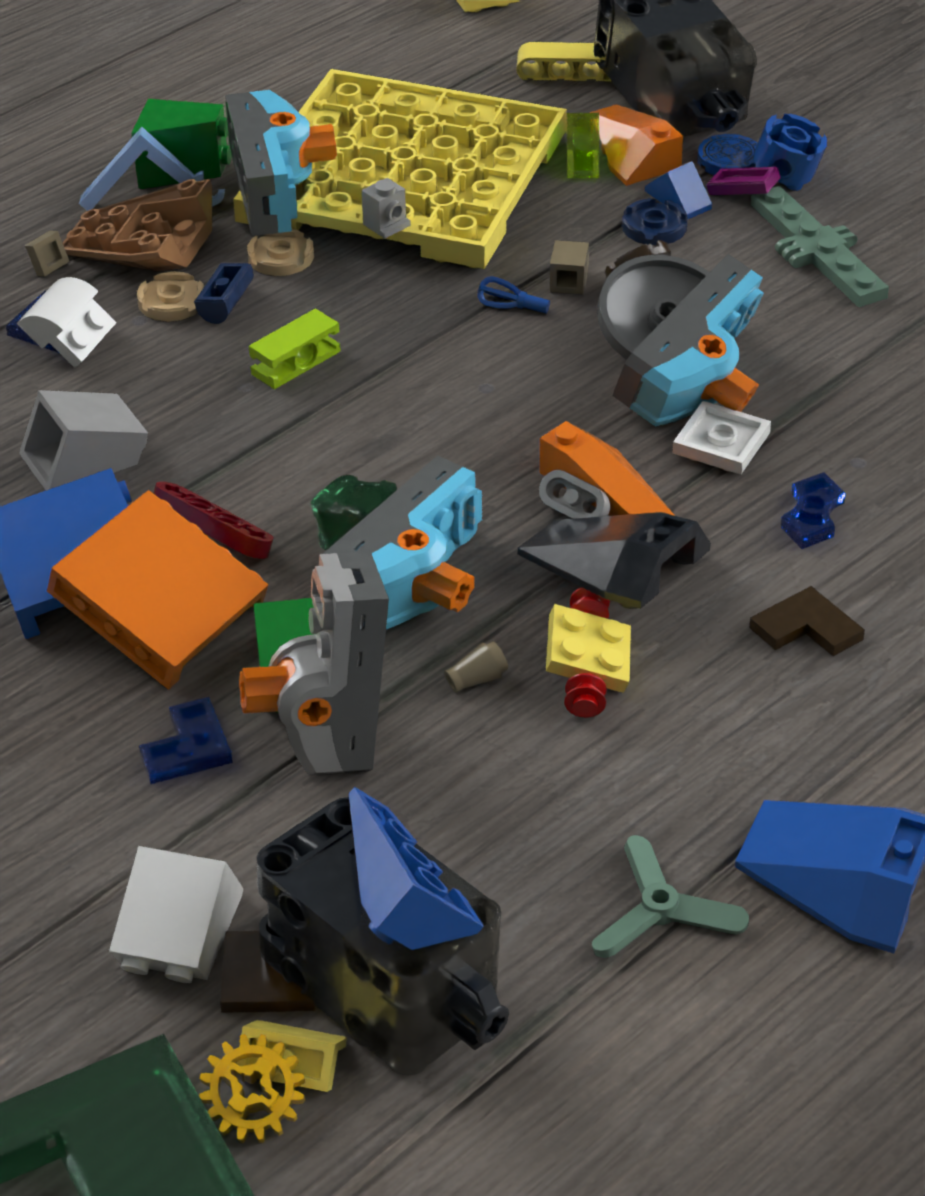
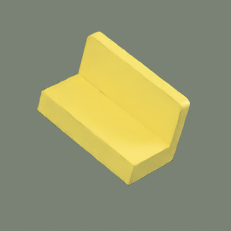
M256 1020L242 1027L241 1035L246 1034L250 1045H256L258 1038L263 1034L267 1037L268 1048L270 1049L280 1041L284 1043L283 1059L296 1055L299 1064L291 1073L304 1074L305 1083L299 1087L325 1092L332 1090L337 1054L339 1050L346 1047L347 1037ZM258 1058L242 1059L237 1064L239 1066L255 1064ZM278 1069L273 1082L285 1084V1079Z

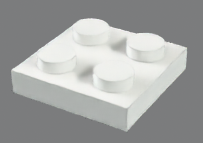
M702 401L673 441L672 453L693 461L721 468L725 471L742 474L770 434L771 421Z

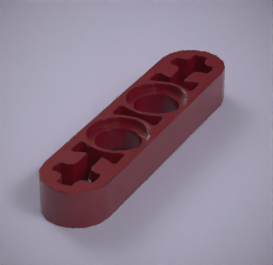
M170 482L156 483L153 494L167 501L177 513L190 523L196 524L203 533L246 556L258 559L268 558L274 539L271 534L182 486Z

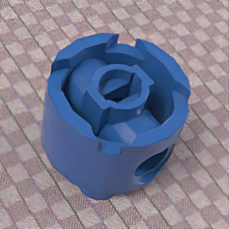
M784 114L782 119H776L777 115L771 116L765 123L754 151L753 161L755 167H778L781 178L777 182L784 184L790 190H801L803 184L809 183L814 177L827 147V138L825 134L821 137L818 134L820 128L804 117Z

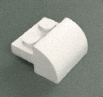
M66 277L57 280L17 324L41 348L50 343L75 368L88 356L116 322L92 299L98 293L96 288L83 280Z

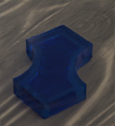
M825 472L793 483L791 494L796 499L797 504L792 510L783 514L781 517V528L801 549L833 538L835 524L829 515L836 507L844 504L845 492Z

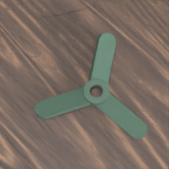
M632 835L627 839L624 850L642 894V902L592 941V947L596 956L602 958L610 957L618 953L653 924L665 925L672 921L737 935L743 933L748 928L749 915L740 906L677 893L674 887L666 884L650 842L644 837Z

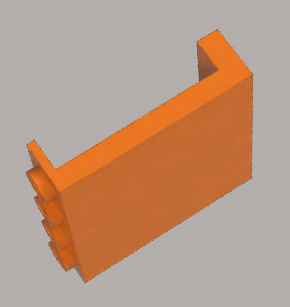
M148 490L51 568L47 592L169 690L179 681L182 668L187 662L251 606L254 608V603H263L269 584L263 581L257 572L248 569L234 558L229 550L219 546L205 535L196 524L190 523L177 513L167 501L158 498Z

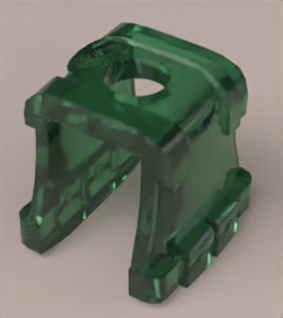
M343 475L333 480L310 502L313 515L317 519L320 547L324 550L329 549L397 490V485L386 480L381 482L360 481L358 477L353 475Z

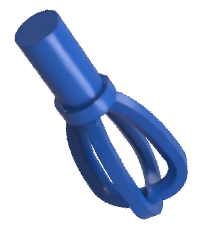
M486 277L478 287V299L483 305L499 309L527 308L545 314L549 310L550 300L528 295L527 292L520 291L515 285L498 277ZM490 282H494L496 284L505 286L506 288L513 291L516 295L494 288L486 287V285ZM483 293L513 302L499 303L488 301L484 298Z

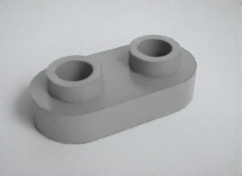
M551 471L544 476L540 483L539 495L541 500L549 507L572 519L602 517L609 514L610 500L606 493L565 471ZM566 487L565 495L559 498V491L561 488ZM596 502V509L589 513V506Z

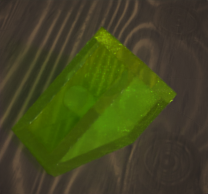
M567 113V178L600 177L599 113Z

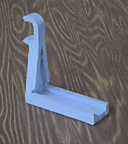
M141 127L83 192L79 204L87 211L93 209L143 151H148L146 157L179 183L189 179H195L196 181L204 180V172L200 171L194 175L150 133ZM218 189V193L212 196V206L219 204L223 200L225 189Z

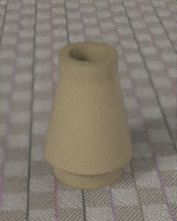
M491 641L488 644L481 642L454 666L445 670L444 674L451 689L457 693L468 687L500 679L502 677L501 673L508 670V663L496 642Z

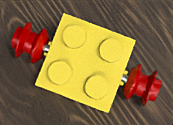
M582 587L571 594L570 608L554 604L549 614L546 671L569 678L565 684L566 696L564 705L571 714L588 718L600 714L605 709L607 689L624 693L629 684L631 625L609 619L608 608L610 600L604 599Z

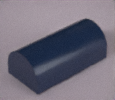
M221 263L194 301L198 314L205 321L219 324L227 319L253 280L254 273L251 264Z

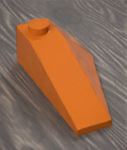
M617 104L589 113L595 134L602 143V152L607 156L609 170L626 186L663 175L682 166L683 135L666 120Z
M565 421L540 438V473L545 476L551 471L562 470L606 493L610 500L609 516L656 512L674 515L618 449L591 433ZM593 502V503L591 504V505H593L594 507L597 506L596 502Z

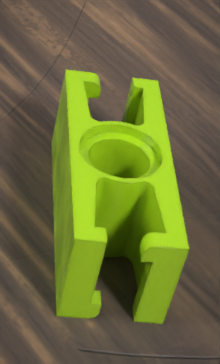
M315 308L249 345V355L252 359H258L261 363L250 366L251 375L275 390L341 352L340 343L328 335H336L340 332L339 323Z

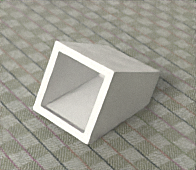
M138 846L109 952L121 963L123 970L131 973L147 975L148 970L152 969L165 972L164 976L166 978L182 983H191L193 977L208 980L224 941L225 931H228L242 897L243 887L224 861Z

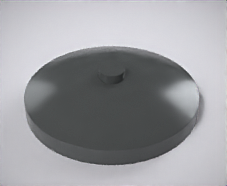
M668 255L641 256L619 265L605 280L597 303L599 326L608 343L619 355L627 360L634 349L709 274V271L688 260Z

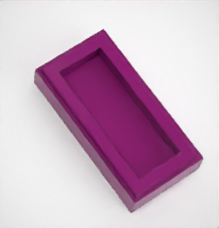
M778 167L720 169L708 182L707 189L709 195L767 194L781 177Z

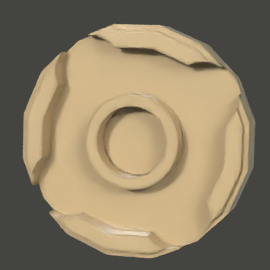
M292 229L291 232L267 234L259 239L258 236H255L247 245L248 263L251 264L254 270L266 275H292L306 269L314 259L313 241L310 237L308 239L304 238V233Z
M173 271L159 273L153 276L154 280L149 283L145 280L137 290L139 310L149 318L169 322L183 320L198 313L194 301L203 290L204 284L201 281H195L194 276L188 273Z

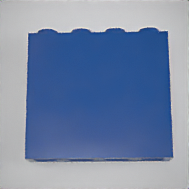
M111 468L0 506V573L25 639L40 634L35 616L64 606L47 592L51 568L129 506L127 503L132 502L125 481L117 482Z

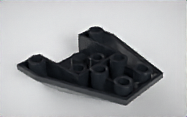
M663 512L554 520L520 545L517 555L604 599L618 602L624 608L641 609L659 594L662 563L668 558H672V561L678 564H694L710 551L711 543L697 521Z

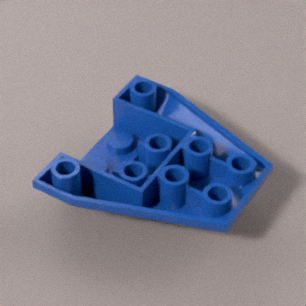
M764 800L735 860V868L849 940L894 954L908 920L911 896L925 864V814L899 807Z

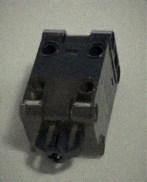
M599 0L593 52L595 57H606V61L600 60V62L596 61V63L603 69L635 111L666 120L683 137L715 129L718 132H726L733 128L737 122L747 118L754 69L757 65L756 52L752 44L747 42L735 25L730 22L712 0Z
M349 797L339 798L297 824L258 852L256 858L257 888L259 895L267 902L268 914L259 923V950L261 957L283 975L288 983L293 981L303 989L300 991L301 994H306L319 1009L350 1033L357 1043L367 1047L398 1074L408 1076L422 1072L429 1064L461 1040L473 1050L494 1040L505 1028L509 1017V1009L504 1005H500L497 998L502 916L500 906L496 901L488 898L416 844L414 847L429 860L434 861L443 871L438 879L447 887L448 892L452 888L459 890L468 900L484 927L475 935L414 950L405 947L395 940L392 944L382 941L369 928L371 920L361 904Z

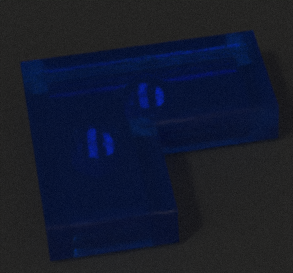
M209 697L170 706V718L177 736L139 745L140 757L150 784L233 763L232 752Z

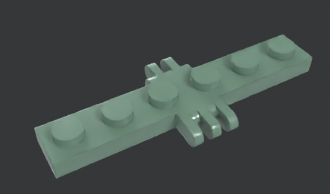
M781 186L772 187L767 194L751 195V206L785 237V239H781L775 244V250L782 254V257L789 261L794 268L813 264L857 307L888 298L889 286L849 250L850 247L857 243L858 238L846 226L842 225L835 228L829 225L823 226Z

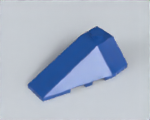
M354 787L349 792L360 898L361 904L371 920L369 924L371 931L388 944H392L395 940L411 950L478 934L484 926L468 900L455 888L448 892L447 887L438 879L443 871L434 861L429 860L414 847L417 843L416 839L387 806Z

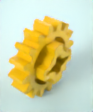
M246 1034L240 1035V1047L233 1049L225 1041L222 1043L225 1054L222 1059L212 1055L207 1058L214 1071L213 1073L200 1074L199 1079L201 1083L209 1086L210 1090L200 1093L199 1099L204 1104L213 1103L214 1106L205 1115L209 1122L219 1118L222 1119L219 1131L223 1136L235 1128L237 1129V1139L240 1143L245 1142L249 1132H255L259 1143L265 1142V1130L271 1128L280 1136L283 1134L280 1123L283 1118L293 1122L297 1120V1114L291 1108L292 1103H304V1094L296 1091L295 1087L304 1084L305 1078L304 1074L291 1073L299 1062L296 1055L286 1059L282 1058L285 1051L284 1043L280 1041L270 1049L268 1048L266 1035L261 1034L257 1044L250 1045ZM258 1058L255 1064L244 1066L236 1064V1062L242 1059ZM278 1069L285 1079L283 1097L272 1086V1081L277 1075ZM257 1079H260V1086L266 1097L252 1093L248 1098H244L245 1092L239 1080L243 1083L246 1081L253 1084ZM222 1080L232 1089L233 1096L228 1101L227 1108L223 1106L220 1098ZM265 1110L270 1114L258 1120H246L250 1113Z

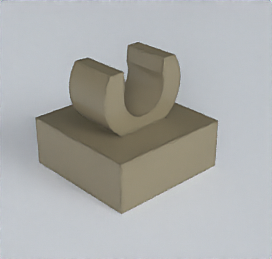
M50 230L25 245L37 276L45 277L70 262L58 231Z

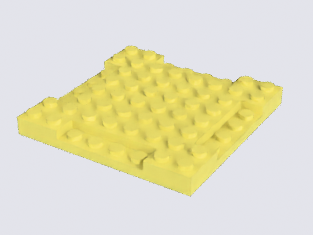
M330 69L299 113L306 117L310 127L332 124L337 156L335 160L312 162V173L306 180L295 186L298 216L295 219H291L292 229L299 230L302 224H309L312 227H324L340 230L343 233H356L371 236L375 239H384L363 225L361 190L380 180L389 178L405 188L406 218L411 221V226L385 239L399 241L407 245H420L421 257L434 259L438 262L466 265L470 268L485 269L506 234V221L539 165L541 163H548L566 132L567 109ZM239 191L233 199L235 222L248 224L241 192Z

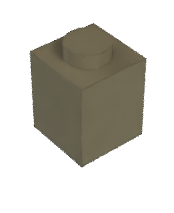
M555 240L550 261V292L584 294L588 275L589 243Z

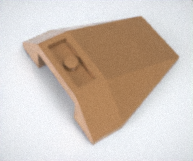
M189 179L178 185L84 212L79 222L68 232L66 239L63 241L68 256L153 271L187 268L212 232V184L210 179L201 181Z

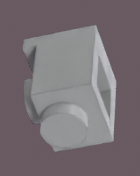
M386 178L361 190L363 225L384 239L411 226V221L406 218L405 188Z

